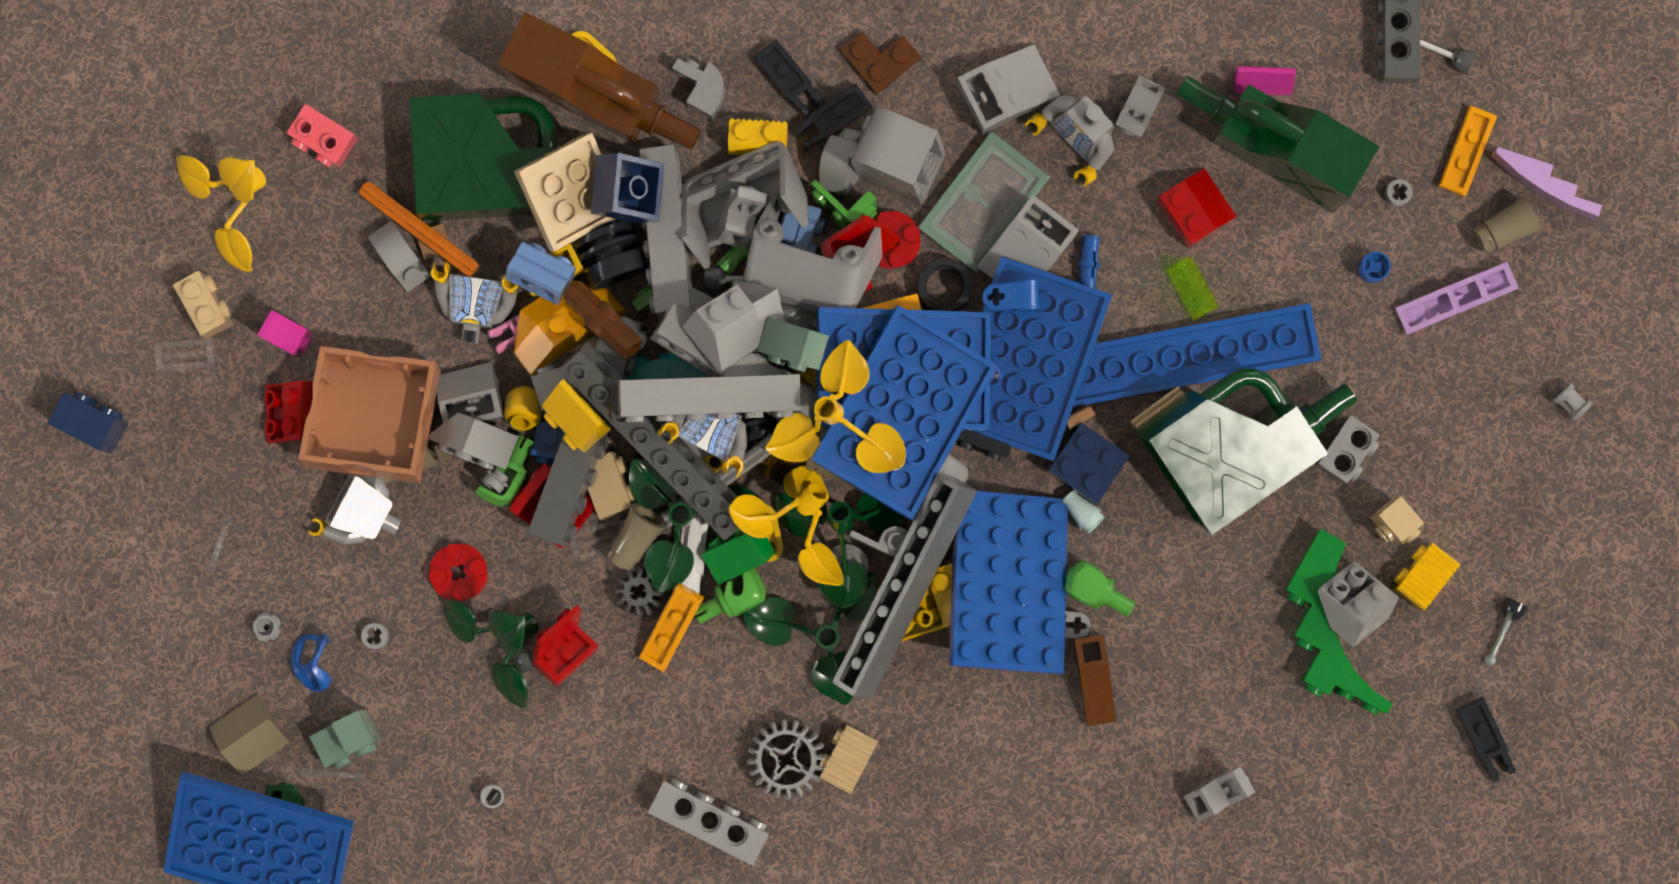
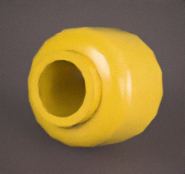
M521 386L509 391L504 408V418L507 423L514 429L521 431L537 426L541 421L542 410L536 391L528 386Z

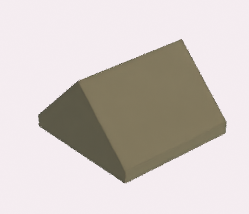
M259 694L209 727L219 752L242 776L291 742Z

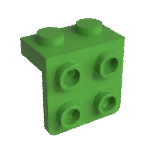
M814 179L810 183L812 199L823 210L828 207L832 211L833 220L842 229L863 215H867L872 219L877 215V198L869 190L847 211L818 181Z

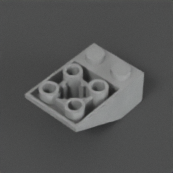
M1035 45L988 62L957 78V85L982 135L1060 97Z
M1032 195L977 268L994 279L1002 256L1047 272L1079 230Z

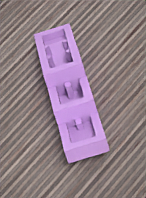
M1500 147L1492 151L1491 157L1500 166L1536 194L1568 211L1591 220L1599 217L1602 205L1575 197L1578 185L1550 176L1554 165Z
M1505 262L1401 305L1396 310L1408 335L1517 290L1519 287L1509 263Z

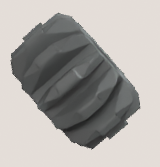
M638 567L637 577H634L631 570H626L630 580L627 582L624 578L619 577L617 581L625 585L624 589L614 588V593L624 594V597L616 600L617 605L627 601L628 604L623 610L626 614L635 606V617H640L641 607L644 608L647 615L652 614L648 604L651 603L655 607H660L661 603L654 600L653 597L654 595L664 596V592L654 591V585L650 582L651 579L648 574L645 579L643 578L644 570L642 567ZM643 584L646 587L643 591L647 592L645 598L638 597L635 600L632 597L635 593L631 592L634 586L640 587Z

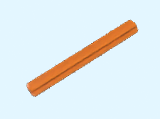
M366 182L362 185L359 191L361 197L467 277L472 276L477 271L479 264L374 184Z

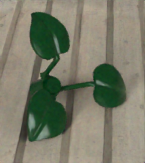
M633 459L629 470V483L636 502L646 509L655 510L665 501L670 507L668 512L669 519L675 525L673 544L666 540L655 542L646 551L644 559L646 572L657 592H666L676 588L678 583H683L693 570L694 555L692 550L686 546H678L681 528L689 526L694 516L699 514L685 503L679 502L674 504L668 497L673 495L676 490L647 460ZM732 484L728 485L737 497L753 495L761 499L748 488Z
M787 493L777 494V512L795 499ZM865 493L857 502L858 511L862 515H859L855 509L851 510L850 506L845 502H835L828 510L825 504L820 508L822 515L818 518L815 528L816 531L818 524L824 525L829 520L831 528L839 534L842 564L839 563L843 574L844 583L840 586L819 583L823 595L838 608L845 609L857 603L864 595L868 586V574L863 564L859 562L847 564L844 532L851 529L853 518L861 522L867 520L871 530L881 533L889 527H899L904 519V516ZM794 507L779 518L790 533L806 537L813 515L804 516Z
M868 572L867 589L861 599L854 605L843 609L838 608L829 601L831 605L838 608L831 624L821 623L815 630L792 623L795 618L794 608L787 600L781 597L766 598L758 606L746 611L743 618L750 632L757 639L768 645L780 646L786 644L790 640L791 629L814 636L816 643L822 648L827 649L828 657L818 659L813 665L811 671L812 682L823 695L842 705H847L853 696L832 683L848 652L840 651L835 655L833 654V647L838 644L840 638L836 627L842 612L849 620L858 621L865 618L877 594V576L872 572Z
M452 598L444 599V612L447 624L454 636L459 640L470 643L474 641L475 634L489 631L497 638V642L500 643L507 655L503 659L502 664L496 662L492 666L494 684L509 702L521 708L527 707L528 688L526 680L516 667L509 665V661L513 656L521 652L522 647L525 645L524 640L538 632L539 627L536 619L530 613L514 615L503 610H494L490 612L488 617L489 626L479 628L475 626V615L466 605Z

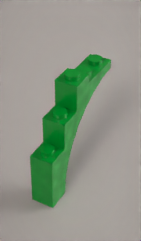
M1318 529L1283 590L1289 594L1287 599L1298 606L1303 607L1304 603L1308 604L1292 634L1293 637L1298 639L1295 644L1309 652L1313 648L1317 650L1300 681L1306 684L1304 688L1306 691L1317 697H1320L1322 693L1330 695L1333 688L1336 687L1338 688L1336 691L1337 695L1350 702L1354 697L1363 703L1361 708L1375 716L1379 712L1387 714L1392 703L1376 693L1357 674L1344 653L1337 633L1330 628L1318 590L1335 576L1337 564L1346 546V542L1322 529Z

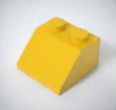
M564 379L558 383L542 404L546 411L543 417L554 429L559 426L566 433L562 438L574 451L579 448L581 451L586 452L611 430L576 388Z

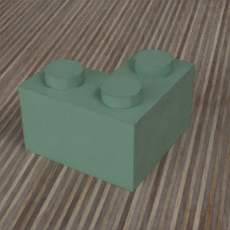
M767 317L757 351L768 354L767 360L784 365L787 360V366L792 369L805 372L806 368L810 367L819 370L829 335Z
M366 709L357 710L331 723V726L309 736L324 768L333 766L334 770L351 763L348 757L354 754L358 758L377 750L375 744L382 741Z

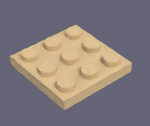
M587 132L514 171L549 251L555 252L614 219L591 214L596 155H602L592 132Z

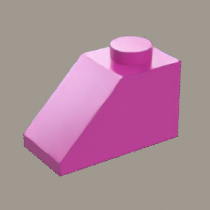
M273 310L270 311L257 336L296 357L299 356L300 352L304 354L312 342V338L309 337L312 333L311 331Z

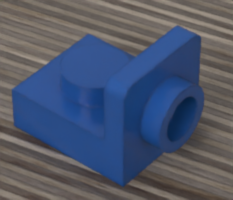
M539 422L536 426L535 443L530 452L531 456L537 457V463L553 464L564 431L559 426L554 429L549 423Z

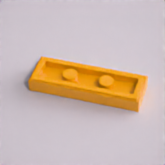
M1471 105L1468 107L1437 187L1462 197L1467 195L1497 115Z
M678 583L638 658L664 672L704 597Z

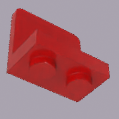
M863 215L838 233L832 235L820 244L824 257L833 259L841 247L854 245L864 248L874 228L879 227L881 228L883 254L899 242V236L869 216ZM870 280V282H869V284H868V286H867L865 292H867L868 290H870V289L872 288L871 280Z
M545 463L541 468L534 471L528 485L514 497L512 505L508 509L529 525H531L551 467ZM586 494L584 497L587 498L585 510L582 515L578 514L574 524L577 526L576 533L595 510L592 499ZM553 543V544L556 545L558 548H561V549L565 548V547H563V546H560V545H558V544Z
M578 605L572 610L569 608L565 609L557 617V623L550 629L545 627L535 638L537 642L533 648L534 654L531 664L555 687L560 685L590 658L599 647L578 626L582 612Z

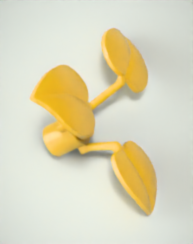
M187 155L176 157L180 179L187 191L194 197L205 199L210 195V188L227 185L229 191H232L235 198L241 202L225 223V229L219 228L215 231V242L219 252L228 263L242 271L251 272L253 270L251 267L252 251L249 242L241 232L231 229V225L247 203L254 199V193L266 185L265 175L258 167H255L254 160L225 157L220 160L218 165L222 180L213 182L209 180L210 174L208 169L199 160Z
M849 340L837 346L822 367L820 375L822 387L827 392L838 393L835 395L831 394L829 397H821L817 400L814 406L816 415L814 417L816 421L815 427L808 416L801 413H793L792 417H784L778 423L770 441L765 447L770 454L781 460L804 462L811 458L820 443V439L815 433L820 430L821 421L829 425L841 422L864 439L857 446L856 457L860 466L872 473L898 470L904 466L906 458L904 442L900 434L890 425L876 423L870 428L867 435L843 418L844 409L837 400L843 397L844 392L847 394L860 392L867 385L870 376L869 366L865 358Z
M806 465L791 470L785 476L783 481L784 489L795 500L775 514L769 515V509L766 504L753 495H741L728 507L729 514L736 526L747 535L755 538L770 536L774 532L771 521L776 520L794 507L804 516L813 515L805 541L806 549L802 550L798 555L800 568L808 578L817 583L840 586L844 583L841 568L832 551L822 543L811 544L818 518L822 515L820 508L827 503L829 493L821 475L807 470Z

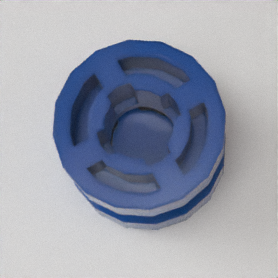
M1374 251L1367 254L1360 260L1358 265L1359 276L1367 283L1380 282L1391 270V262L1382 252Z

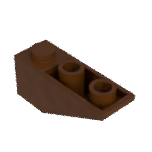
M1104 634L1072 639L1087 726L1116 722Z

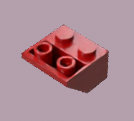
M293 381L265 385L266 443L302 442L306 418L310 412L313 400V381Z

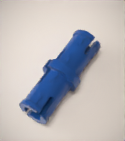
M1082 235L1080 260L1077 261V268H1079L1078 283L1096 289L1097 269H1100V262H1098L1100 236Z

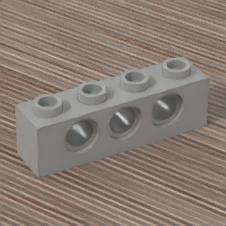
M672 778L670 782L667 780L663 781L648 811L649 814L752 866L754 865L770 833L765 830L766 824L752 817L748 822L738 817L740 811L726 804L723 809L712 804L714 798L703 792L698 791L697 795L686 791L688 785L675 778ZM685 798L691 802L692 811L690 814L682 815L678 813L676 803L679 799ZM714 812L719 819L718 825L714 828L704 826L702 822L704 813ZM731 826H741L745 831L744 839L741 841L731 840L728 835V830Z

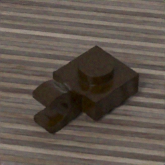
M771 454L760 462L761 464L757 472L782 485L785 476L789 473L794 462L781 460Z

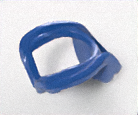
M305 634L300 636L291 653V666L294 674L306 688L313 692H322L328 689L331 684L330 675L317 666L325 643L330 644L331 642L326 634H321L320 636ZM306 640L316 641L315 652L311 660L306 665L301 664V653Z

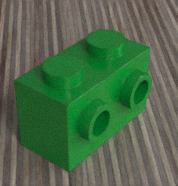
M737 529L725 541L721 536L708 542L709 548L701 555L716 582L720 585L766 563L776 552L767 537H751Z

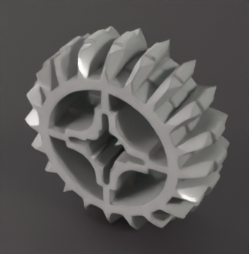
M786 719L782 720V729H777L776 723L771 722L770 727L773 732L769 734L765 728H761L760 732L765 738L761 740L754 736L752 739L754 743L759 745L758 749L754 747L748 748L749 753L756 754V759H747V764H756L757 766L756 769L749 771L750 776H754L757 773L760 774L761 778L756 780V786L761 785L763 781L768 784L764 788V793L768 794L771 787L776 788L775 798L780 797L781 790H786V799H791V790L796 789L798 797L803 796L801 786L805 785L806 789L811 791L813 787L808 781L811 778L815 782H820L821 780L814 772L815 770L823 771L824 769L822 766L817 765V760L825 759V754L817 755L816 750L822 749L824 745L823 743H818L814 746L812 743L818 737L817 733H813L809 738L805 735L809 730L808 725H805L800 732L797 730L799 722L796 720L793 722L792 729L787 728ZM780 735L796 736L791 745L786 749L777 748L769 743L771 739ZM802 742H805L811 753L810 769L797 758V751ZM795 746L796 748L792 753L794 757L791 759H795L794 763L800 768L787 764L778 773L781 760H778L779 755L774 753L773 750L779 754H786ZM763 750L776 760V768L770 777L763 768ZM787 770H794L804 775L795 784L778 782L781 775Z

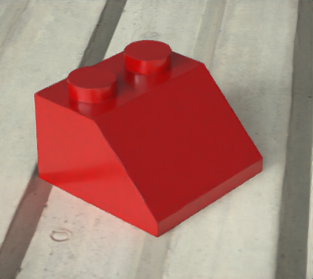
M1206 169L1183 180L1157 199V203L1188 249L1237 217Z

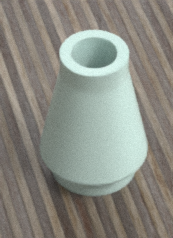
M1074 490L1063 499V503L1080 530L1084 529L1087 533H1090L1105 518L1101 514L1102 510L1080 496Z

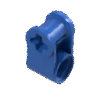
M1038 280L1012 281L1011 283L991 284L983 292L984 305L987 309L995 312L1040 310ZM993 290H998L999 295H1004L1005 297L999 301L997 306L993 305V301L987 299V296L992 295Z

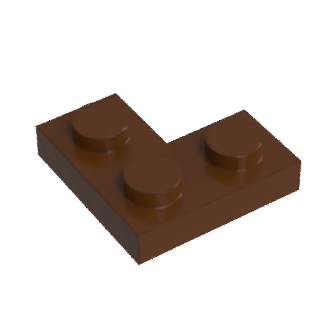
M863 31L840 49V52L876 95L922 58L904 36L880 53Z

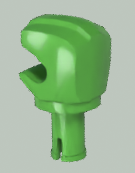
M517 434L518 439L506 469L496 468L507 476L508 480L506 483L509 488L504 489L498 495L487 486L481 484L475 491L479 498L494 506H510L526 480L528 471L524 469L522 464L535 442L527 438L521 448L525 438L520 434Z
M1079 559L1066 570L1064 591L1067 595L1096 610L1106 605L1123 614L1126 618L1130 615L1136 601L1115 591L1113 586L1114 579L1107 578L1100 569L1086 560Z
M754 568L742 574L744 584L742 594L738 595L734 592L732 579L727 581L725 589L722 585L716 586L715 597L702 603L695 614L697 615L707 610L706 613L697 618L699 623L703 624L705 621L723 612L732 618L764 602L766 587L757 569Z

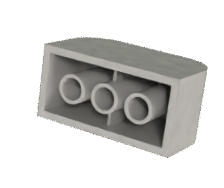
M877 107L873 115H868L862 127L864 134L860 143L856 141L852 147L849 156L852 159L851 164L856 174L867 182L922 206L946 155L939 132L898 113Z

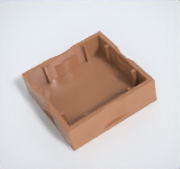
M320 346L312 385L313 400L310 412L306 418L298 460L304 468L420 484L441 373L437 363L397 356L377 357L361 351Z

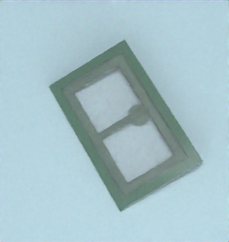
M991 131L918 226V229L977 274L980 271L977 266L1028 199L1032 195L1036 197L1050 177Z

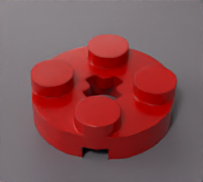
M897 211L881 212L873 219L893 232L898 233L900 244L898 246L894 245L882 254L878 267L891 270L910 264L920 249L921 242L918 227L904 213Z
M449 544L440 549L433 557L430 564L429 580L435 591L443 598L466 601L479 595L486 586L488 566L482 553L473 546ZM462 564L465 566L464 573L467 575L464 579L459 577L456 581L452 578L454 573L451 569L453 566L459 567Z

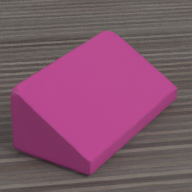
M1239 66L1235 71L1234 91L1235 93H1243L1248 84L1268 95H1291L1296 70L1294 68Z

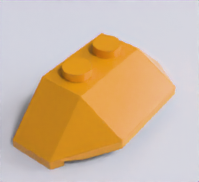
M573 280L572 283L570 284L569 288H570L573 284H576L578 281H574V280ZM584 283L598 298L606 301L620 315L626 313V310L609 289L600 288L592 290L590 284ZM539 297L520 310L514 355L528 373L533 376L537 373L538 369L548 366L595 333L585 325L584 319L563 298L560 304L556 305Z

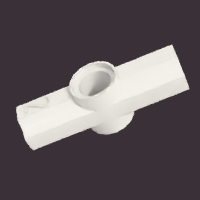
M694 516L692 523L682 528L680 546L690 548L694 555L693 570L681 584L699 594L701 575H704L706 565L701 554L706 551L709 524L703 518Z

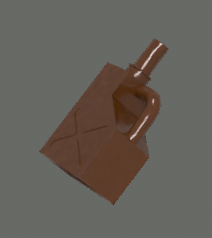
M524 11L498 63V66L511 83L633 144L636 143L641 131H644L649 136L656 133L690 150L694 148L702 129L665 111L666 105L657 103L661 94L657 84L625 69L589 43Z

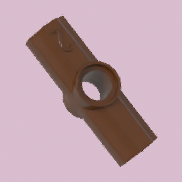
M582 281L573 284L566 291L563 298L566 303L584 319L583 322L602 340L605 339L623 358H629L640 349L643 342L640 336L622 321L623 317L606 301L598 298Z

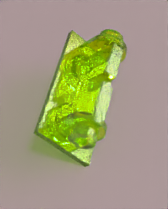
M1192 256L1166 269L1193 321L1219 308Z

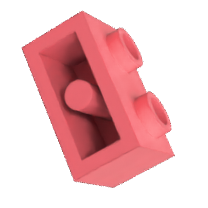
M306 104L287 131V134L293 138L291 141L292 145L303 152H306L308 148L317 153L315 159L329 168L332 164L340 168L358 140L353 133Z

